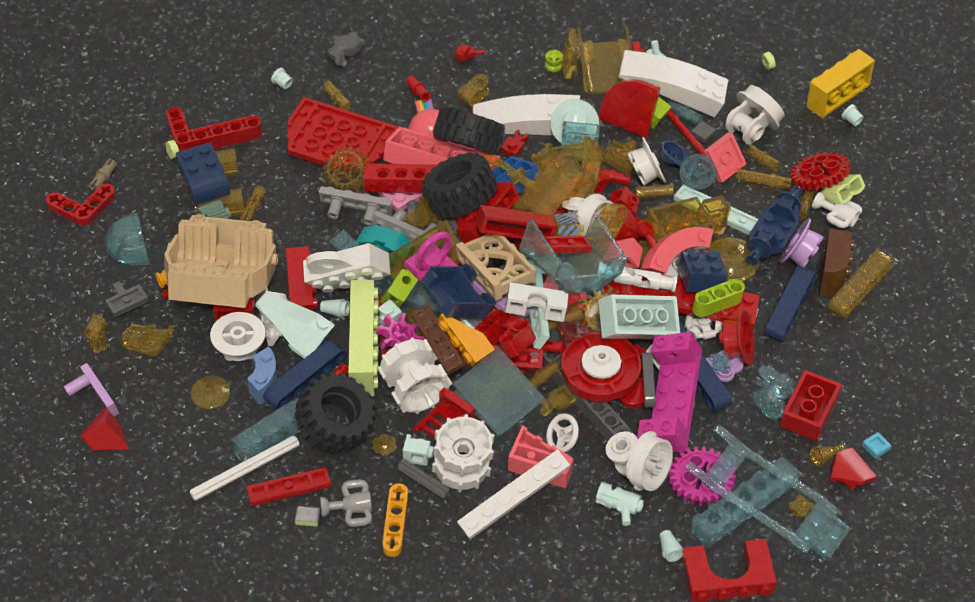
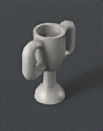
M358 479L344 482L341 487L344 496L343 501L329 502L326 498L320 497L322 518L326 517L330 510L344 509L346 511L345 522L348 526H366L371 523V497L365 480ZM362 487V491L350 494L348 489ZM352 513H364L366 516L351 519Z

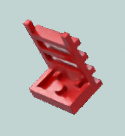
M444 387L439 392V405L413 428V431L417 433L419 430H422L435 440V431L426 425L429 422L440 430L444 424L434 418L435 415L446 422L447 418L464 417L465 414L475 419V408L471 403L459 398L455 392L449 391Z

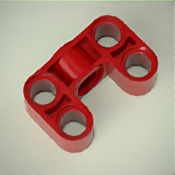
M503 310L493 311L475 327V330L485 335L491 345H495L499 341L508 358L520 355L536 339L528 320L505 313Z

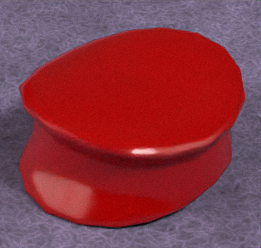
M641 377L636 387L628 395L618 398L623 406L631 409L644 406L643 380Z

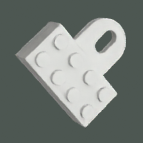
M369 243L338 252L314 253L303 261L304 282L313 288L323 290L325 293L333 292L337 288H349L351 280H381L384 276L390 275L389 253Z

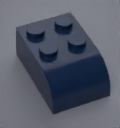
M211 142L176 152L178 169L195 205L230 195L227 177Z

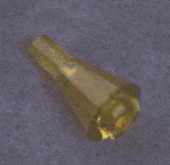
M844 444L834 447H812L810 459L817 466H821L838 452L846 450Z

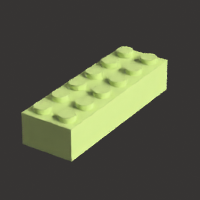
M351 280L349 378L353 377L358 384L362 383L365 386L364 390L366 392L369 391L370 395L374 396V388H378V361H375L378 360L379 335L375 333V329L379 326V315H375L378 314L379 300H375L378 299V287H374V280Z

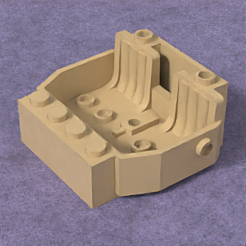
M201 214L192 215L190 220H181L179 223V234L175 235L172 241L168 243L167 250L164 253L165 279L168 285L169 300L245 308L250 297L253 298L267 289L275 272V267L278 264V254H276V246L273 243V230L267 229V223H261L257 220L241 221L205 217Z

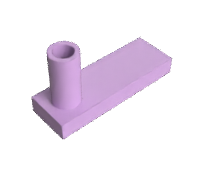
M87 363L80 367L84 374L64 386L69 396L91 384L112 415L116 416L119 414L114 402Z

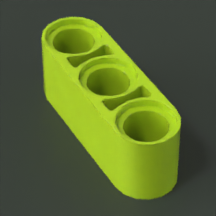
M732 279L698 292L695 295L692 307L693 313L698 317H706L739 304L745 290L744 283L741 280Z

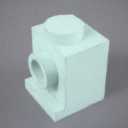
M389 299L378 308L380 314L378 322L380 325L387 327L383 323L385 316L389 314L394 321H398L402 311Z
M407 434L403 448V459L412 464L427 466L429 458H433L434 447L430 446V441L413 439L411 435Z

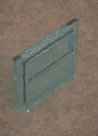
M497 348L453 384L498 437L545 400L541 393L500 348Z

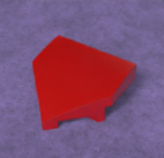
M852 447L835 455L831 463L832 473L829 480L846 483L853 490L856 485L860 486L874 482L877 476Z

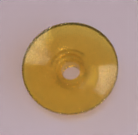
M217 376L201 378L191 388L192 401L203 409L218 408L225 404L230 397L229 384Z

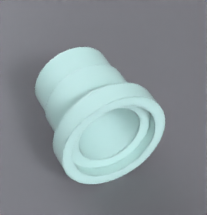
M279 68L272 75L271 82L287 89L291 86L293 79L286 74L283 68Z
M852 104L843 112L841 118L847 120L853 126H857L864 116Z

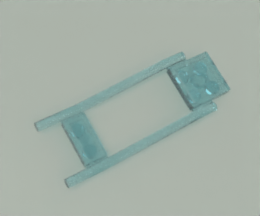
M718 424L714 431L730 443L707 473L691 461L685 467L715 492L791 541L804 553H807L812 548L827 561L851 529L835 516L839 509L822 495L749 449ZM745 457L753 460L817 502L795 533H792L723 487Z

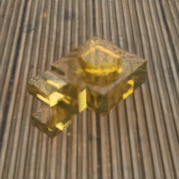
M563 385L548 393V399L541 401L543 408L540 409V413L545 417L554 408L561 411L575 404L576 397Z

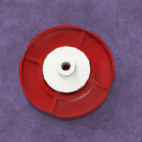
M593 332L575 338L568 344L562 355L561 374L573 393L586 400L605 403L624 397L636 387L640 379L641 359L634 346L626 339L602 338V332Z

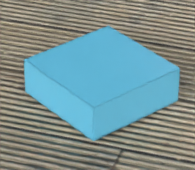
M879 432L862 443V446L875 459L891 450L892 446Z

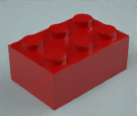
M804 370L783 411L780 427L818 442L839 399L842 384Z

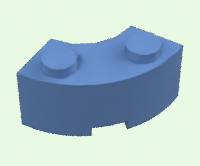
M270 347L253 356L254 372L247 378L249 393L260 405L265 402L263 399L265 390L277 381L275 356Z

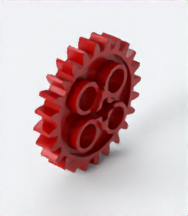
M823 152L822 155L816 153L815 156L809 155L808 159L802 158L803 162L798 161L797 165H793L790 175L793 185H797V188L801 187L802 190L807 188L808 191L815 188V191H817L819 188L825 190L827 186L832 188V184L838 185V181H844V177H848L851 168L848 158L844 157L843 154L839 156L838 152L834 155L833 152L829 154Z

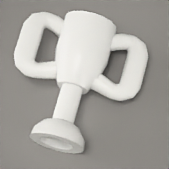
M822 192L816 195L812 203L813 209L823 207L831 211L827 214L826 219L829 223L839 228H846L848 226L852 228L862 213L860 205L850 200L844 204L834 205L825 200Z

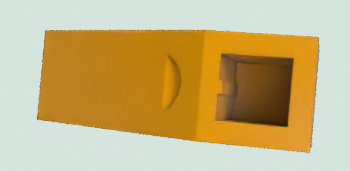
M443 313L438 318L441 330L448 333L454 347L459 348L462 352L463 360L467 364L470 363L472 367L490 356L495 350L483 333L454 318H446Z

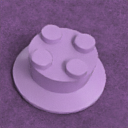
M810 218L806 219L793 235L780 257V263L791 258L797 265L805 267L809 261L808 257L816 254L823 236L809 230Z

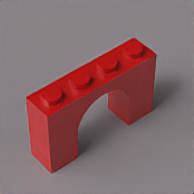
M766 539L745 541L743 554L747 572L737 579H723L715 575L708 566L704 546L683 548L681 560L690 601L707 602L708 600H727L735 597L747 598L753 595L767 596L774 593L776 578Z

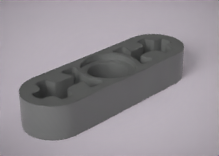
M646 352L641 354L644 407L650 408L655 407L652 352Z

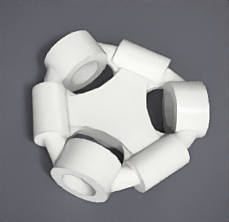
M686 315L684 326L687 328V332H691L696 340L698 338L706 340L716 337V334L722 331L723 322L715 321V330H712L710 324L715 320Z

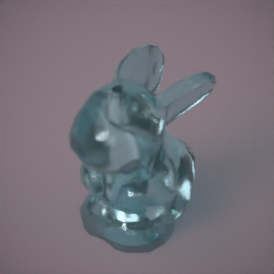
M761 366L758 372L764 379H757L755 383L762 386V388L753 392L752 399L764 415L772 419H779L782 417L786 407L784 399L792 396L796 384L788 375L778 373L770 366Z

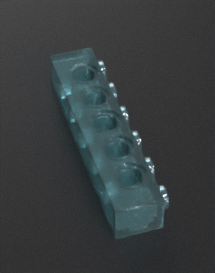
M784 456L777 461L773 460L763 471L759 470L747 482L743 481L736 490L726 493L722 500L712 503L705 512L695 515L692 519L691 533L706 548L710 547L798 484L800 471Z

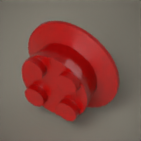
M746 310L741 311L739 320H723V331H720L719 339L721 343H724L725 359L742 356L744 362L747 365H751L754 360L755 336L751 317Z

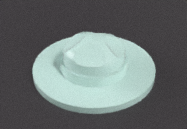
M570 99L562 102L556 107L551 117L553 135L559 142L570 147H579L589 143L592 140L589 137L594 138L599 128V118L596 110L588 102L580 99Z

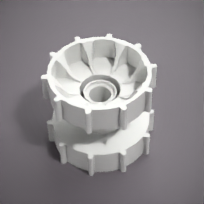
M412 337L410 340L399 344L396 343L392 349L385 355H382L383 359L378 370L389 388L395 387L394 392L391 394L403 413L407 411L418 414L420 411L431 407L434 408L439 403V392L444 387L449 390V386L452 385L442 365H434L435 360L438 358L427 339L419 340Z
M467 414L464 417L447 418V422L440 430L435 431L436 446L433 450L435 459L432 465V472L436 473L442 484L458 489V492L474 487L478 489L479 484L485 477L490 476L491 467H489V462L493 459L494 451L491 449L494 442V434L489 432L488 428L484 425V420L480 422L468 417ZM459 452H465L467 454L461 455L459 454Z

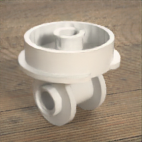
M750 85L745 91L737 93V99L741 105L728 114L725 128L729 132L741 131L743 142L749 145L760 139L766 126L771 130H777L780 127L779 122L784 117V112L779 104L765 91Z
M592 194L586 199L570 197L569 200L562 201V207L568 209V213L575 214L574 216H576V218L571 219H577L574 221L575 227L572 229L573 231L579 226V232L575 236H586L592 248H600V245L616 231L618 223L616 206L603 195Z
M654 431L644 433L639 439L631 432H620L612 436L606 445L607 456L611 461L615 462L617 471L629 478L635 490L641 491L645 489L653 491L666 479L672 464V446L669 441L656 437Z

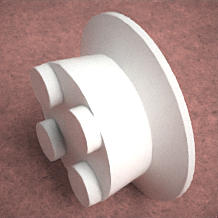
M642 137L643 148L630 151L627 154L643 186L657 177L664 183H667L659 168L660 164L654 152H651L645 138Z
M230 313L214 323L210 333L211 342L228 361L253 359V356L265 339V327L259 318L250 313Z

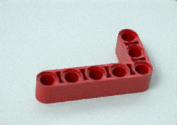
M172 107L166 112L168 127L179 151L210 142L213 148L217 149L256 140L262 136L261 119L258 116L243 117L189 130L180 108Z

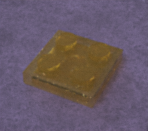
M569 28L562 51L564 78L572 77L573 72L577 68L576 60L580 59L581 50L578 49L579 37L576 35V29Z

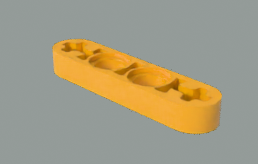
M400 483L393 485L389 490L383 536V552L389 557L398 556L402 550L408 489ZM397 492H401L400 501H396ZM394 508H400L402 512L398 515H395L391 513V510ZM397 525L400 527V530L391 532L389 527ZM391 539H395L394 549H390Z

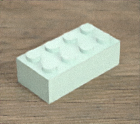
M609 295L598 299L602 338L654 339V336L680 333L676 296Z

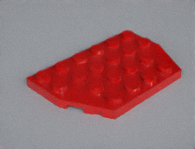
M303 97L288 119V155L355 175L364 170L366 164H374L384 157L385 142L399 127Z

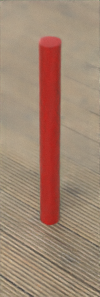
M670 109L667 116L699 154L706 158L704 153L706 149Z

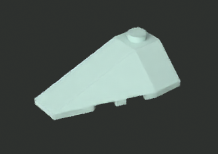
M268 292L255 304L265 318L276 326L278 334L284 336L289 342L288 346L304 359L325 343L335 326L320 314Z

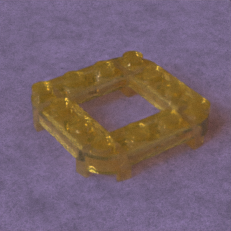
M584 136L582 142L553 147L551 143L544 144L545 148L540 152L532 154L531 159L533 163H536L542 182L525 191L535 206L569 200L570 197L583 198L594 194L603 159V151L598 141L591 139L590 136ZM582 160L580 173L575 175L574 181L549 185L553 165Z

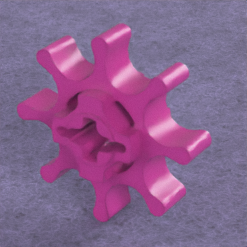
M405 313L401 314L398 321H394L387 314L383 320L387 327L379 325L375 332L377 335L386 337L380 346L382 349L386 346L394 347L396 343H402L410 340L412 337L419 340H424L425 337L415 334L419 326L417 323L415 325L407 324L405 322Z

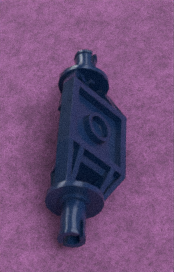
M797 185L792 186L790 192H781L777 200L764 210L749 233L747 245L750 254L746 257V261L751 264L753 259L752 265H756L760 258L765 259L772 254L783 253L797 231L799 210L802 206L799 196L803 192L800 187L795 191Z

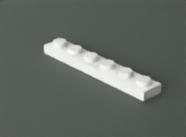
M557 449L458 520V524L468 538L472 539L569 469L570 464Z

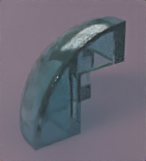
M136 212L121 218L110 227L105 236V247L113 258L122 263L147 265L149 260L140 221Z

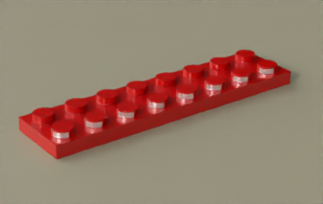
M609 263V266L612 267L620 266L614 265L613 263ZM642 276V281L649 280L646 277ZM677 278L675 293L667 289L659 288V290L615 283L614 280L605 279L602 296H676L678 312L696 316L692 311L695 295L698 292H686L681 278ZM744 292L739 304L702 318L723 322V320H739L741 311L746 310L751 317V324L754 328L760 295Z

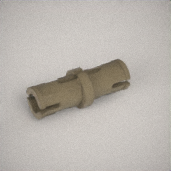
M107 159L103 167L97 170L96 176L89 183V188L92 191L94 189L96 191L105 181L107 182L110 179L111 173L117 167V163L114 160Z

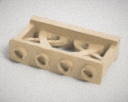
M486 234L468 243L460 242L456 244L457 260L462 265L467 264L475 269L477 273L475 279L493 296L495 301L501 299L503 294L508 293L510 282L524 285L536 283L535 275L537 270L535 266L526 260L524 254L520 253L515 245L506 239V236ZM489 258L507 260L504 270L486 268Z

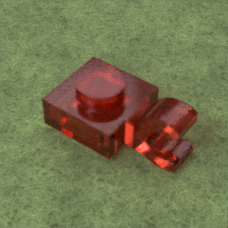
M564 321L558 322L556 325L561 341L571 342L574 339L580 340L583 335L592 333L590 327H578L576 322Z

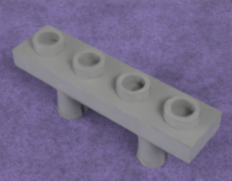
M321 186L319 190L320 201L330 204L327 216L331 219L338 218L341 206L365 210L363 223L368 226H373V214L376 211L387 215H392L393 212L392 199L387 197H376L367 193H354L350 190H338L333 187Z
M398 209L392 217L380 211H376L373 214V225L404 233L412 242L411 245L418 249L425 240L437 233V225L435 223H430L423 231L403 222L407 214L402 209ZM441 240L434 243L439 249L441 248Z

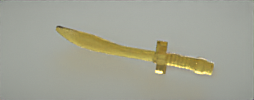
M482 155L490 165L506 170L514 185L521 182L529 189L536 190L538 188V183L528 179L522 167L515 170L496 156Z

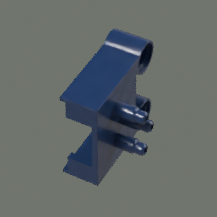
M470 265L431 266L422 278V282L433 297V302L437 303L446 318L478 317L484 319L496 304L495 299L490 294L482 293L480 296L471 284L477 273Z

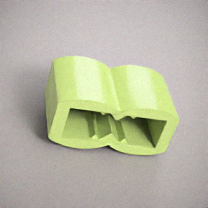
M861 174L848 175V177H844V181H838V185L832 184V188L825 187L822 193L826 201L832 204H844L853 195L859 194L864 189L865 184Z

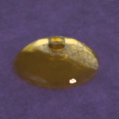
M736 237L719 238L712 241L710 247L705 249L706 251H719L728 273L726 282L732 279L747 280L758 270L760 259L756 265H752L754 259L751 264L746 261L750 251L747 245L748 242Z

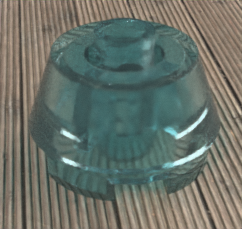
M694 154L682 162L680 177L684 184L692 189H705L714 182L716 167L707 156Z

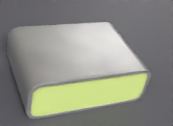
M298 506L295 524L318 526L320 508Z

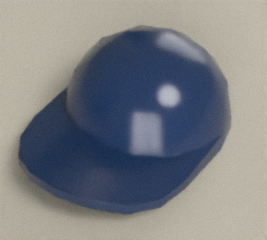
M668 140L661 144L659 150L660 158L665 163L678 165L686 170H691L694 167L692 155L678 143Z

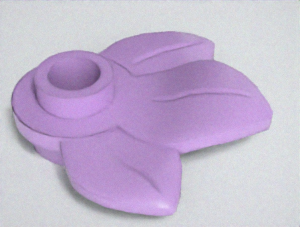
M721 350L715 359L706 358L722 382L731 381L734 378V374L740 372L744 366L742 357L725 359L724 350Z

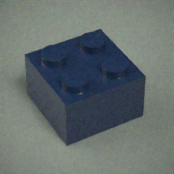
M690 250L681 252L678 272L686 292H700L726 282L728 273L719 251Z

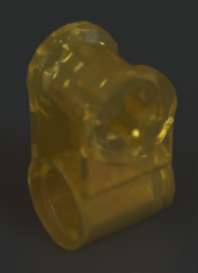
M484 74L476 75L468 83L460 87L457 97L473 107L474 104H477L489 94V88L487 87L489 83L488 77Z

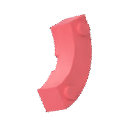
M692 227L664 236L648 251L640 270L661 274L667 273L670 263L681 251L685 249L703 250L709 248L713 229Z

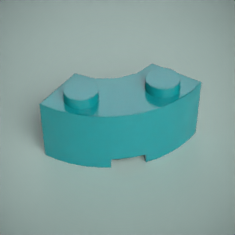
M378 225L364 227L355 242L357 246L369 243L388 252L389 262L391 263L404 259L412 244L404 233Z

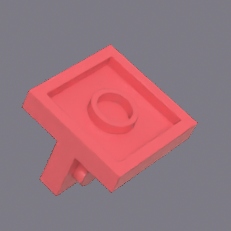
M729 132L704 150L706 158L699 162L698 166L700 170L713 171L717 181L724 182L742 168L746 162L733 133Z

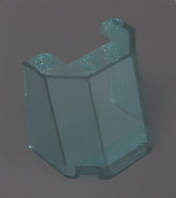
M593 214L585 235L592 246L591 253L555 254L534 220L528 221L519 248L522 254L540 272L565 293L600 290L622 274L627 261V257L597 214Z

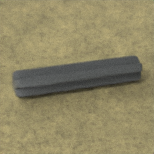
M402 459L399 462L398 469L441 498H446L449 495L450 489L406 459Z

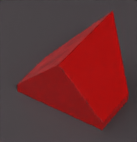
M104 408L80 435L91 450H130L119 422L107 408Z

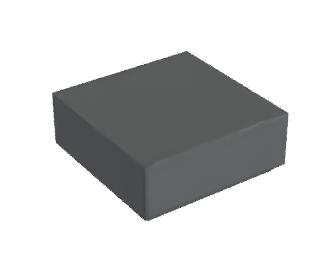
M702 121L691 130V133L695 138L706 143L716 134V129Z

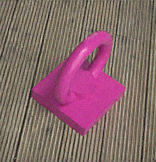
M445 231L433 234L424 241L417 254L405 260L404 266L421 282L431 266H458L447 256L452 246V236ZM444 239V246L440 250L434 243Z

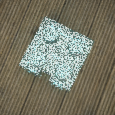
M564 121L561 157L597 161L600 125Z

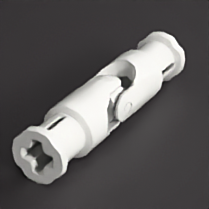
M604 263L600 265L598 280L603 278L614 280L615 283L659 290V288L667 289L675 293L677 276H664L658 272L623 266H606ZM642 276L646 277L649 280L642 281Z

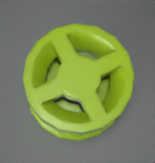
M558 50L548 51L545 55V68L550 72L560 71L562 69V53Z

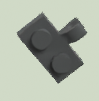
M120 281L112 284L115 289L113 290L115 296L105 300V304L114 318L149 302L148 296L140 284L125 290Z

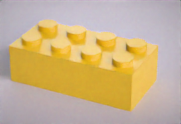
M858 49L854 53H850L844 60L837 62L829 70H825L819 77L812 79L809 85L807 108L823 118L867 88L871 82L875 60Z

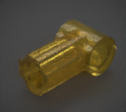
M96 314L90 317L83 330V334L89 339L92 351L99 353L102 350H106L108 346L105 334L107 321L102 316Z

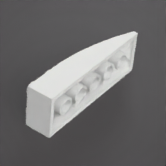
M626 50L623 53L618 76L625 80L638 79L661 88V95L713 117L717 115L724 105L728 79L680 60Z
M540 94L506 97L474 104L473 113L505 125L506 130L504 134H515V131L519 129L520 134L553 135L551 117L556 107L566 100L580 99V95Z

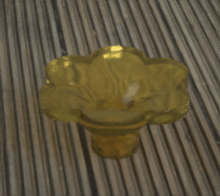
M381 434L373 439V451L375 453L388 456L390 452H395L397 449L396 438L393 436Z

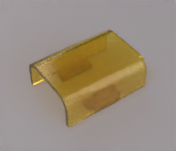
M625 25L623 39H618V42L592 43V40H587V42L583 43L581 30L578 27L577 46L583 88L591 94L607 93L614 85L624 80L618 76L624 51H632L628 25Z

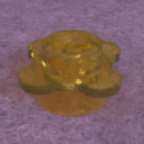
M798 495L794 502L789 503V508L796 516L805 517L809 510L814 508V504L808 502L803 495Z

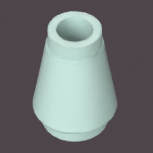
M345 299L326 300L321 302L320 310L321 312L343 318L349 315L350 303Z
M671 531L661 532L659 537L663 557L670 562L679 560L682 557L683 548Z

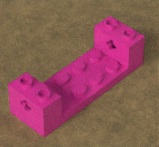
M691 332L654 336L652 354L660 364L655 394V407H653L651 419L640 420L637 438L639 439L648 431H654L656 437L670 442L673 452L687 451L702 348Z

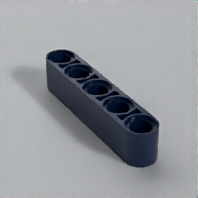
M797 266L766 326L765 335L784 341L814 282L815 271Z
M327 340L269 386L263 394V399L277 411H281L298 398L313 379L322 374L326 375L340 364L346 356V351L334 341Z

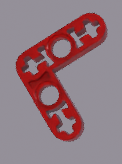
M103 184L83 204L57 192L47 195L46 203L51 211L79 225H88L114 200L116 194L114 186ZM94 202L100 203L96 207L91 206ZM67 207L74 208L71 211H65V208Z

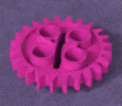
M705 446L702 447L701 451L694 447V452L687 448L686 454L680 452L679 458L674 457V463L671 464L669 470V484H672V491L677 490V497L684 495V502L691 499V505L695 501H698L700 507L703 502L710 506V501L717 505L719 499L724 501L725 496H730L731 490L734 489L736 476L734 475L735 469L732 468V462H727V456L721 458L720 451L714 454L713 448L709 452L706 451ZM705 463H708L706 467V472L702 477L700 488L697 490L696 488L698 486V481L702 476Z

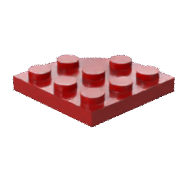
M638 79L624 80L614 85L606 93L602 102L599 119L646 138L650 133L661 88Z

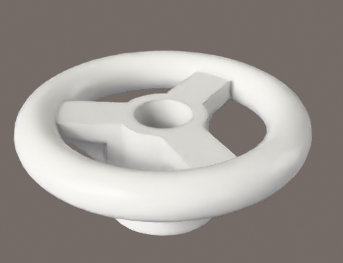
M569 414L556 416L550 422L547 429L546 439L548 445L551 447L555 446L564 453L569 451L575 445L579 433L575 418ZM568 420L571 425L564 428L558 422ZM553 430L557 432V446L553 442Z

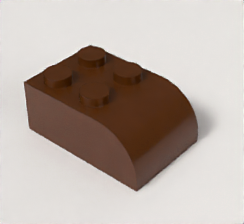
M829 229L819 296H834L838 294L844 287L845 277L849 278L853 261V254L850 251L854 250L855 240H851L852 232Z

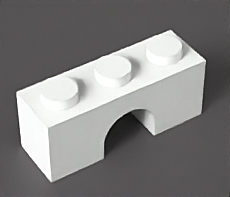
M510 282L505 313L525 316L526 309L535 306L544 311V319L564 322L568 292Z

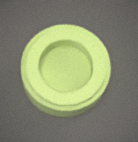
M769 51L763 53L761 59L765 68L768 70L775 68L776 64L773 55Z
M174 140L166 142V150L171 159L176 158V152H179L176 142Z

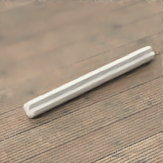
M292 436L191 489V497L194 500H198L295 449L300 445L297 437Z

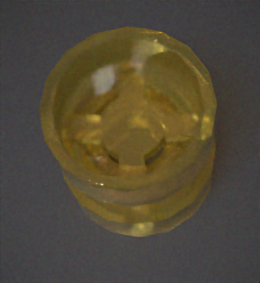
M417 208L405 215V223L416 228L423 227L429 222V214L423 208Z

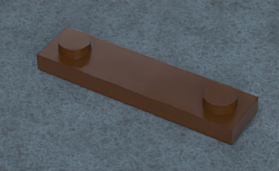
M428 303L412 312L411 315L447 374L450 375L465 366L446 332H443L439 327V321Z

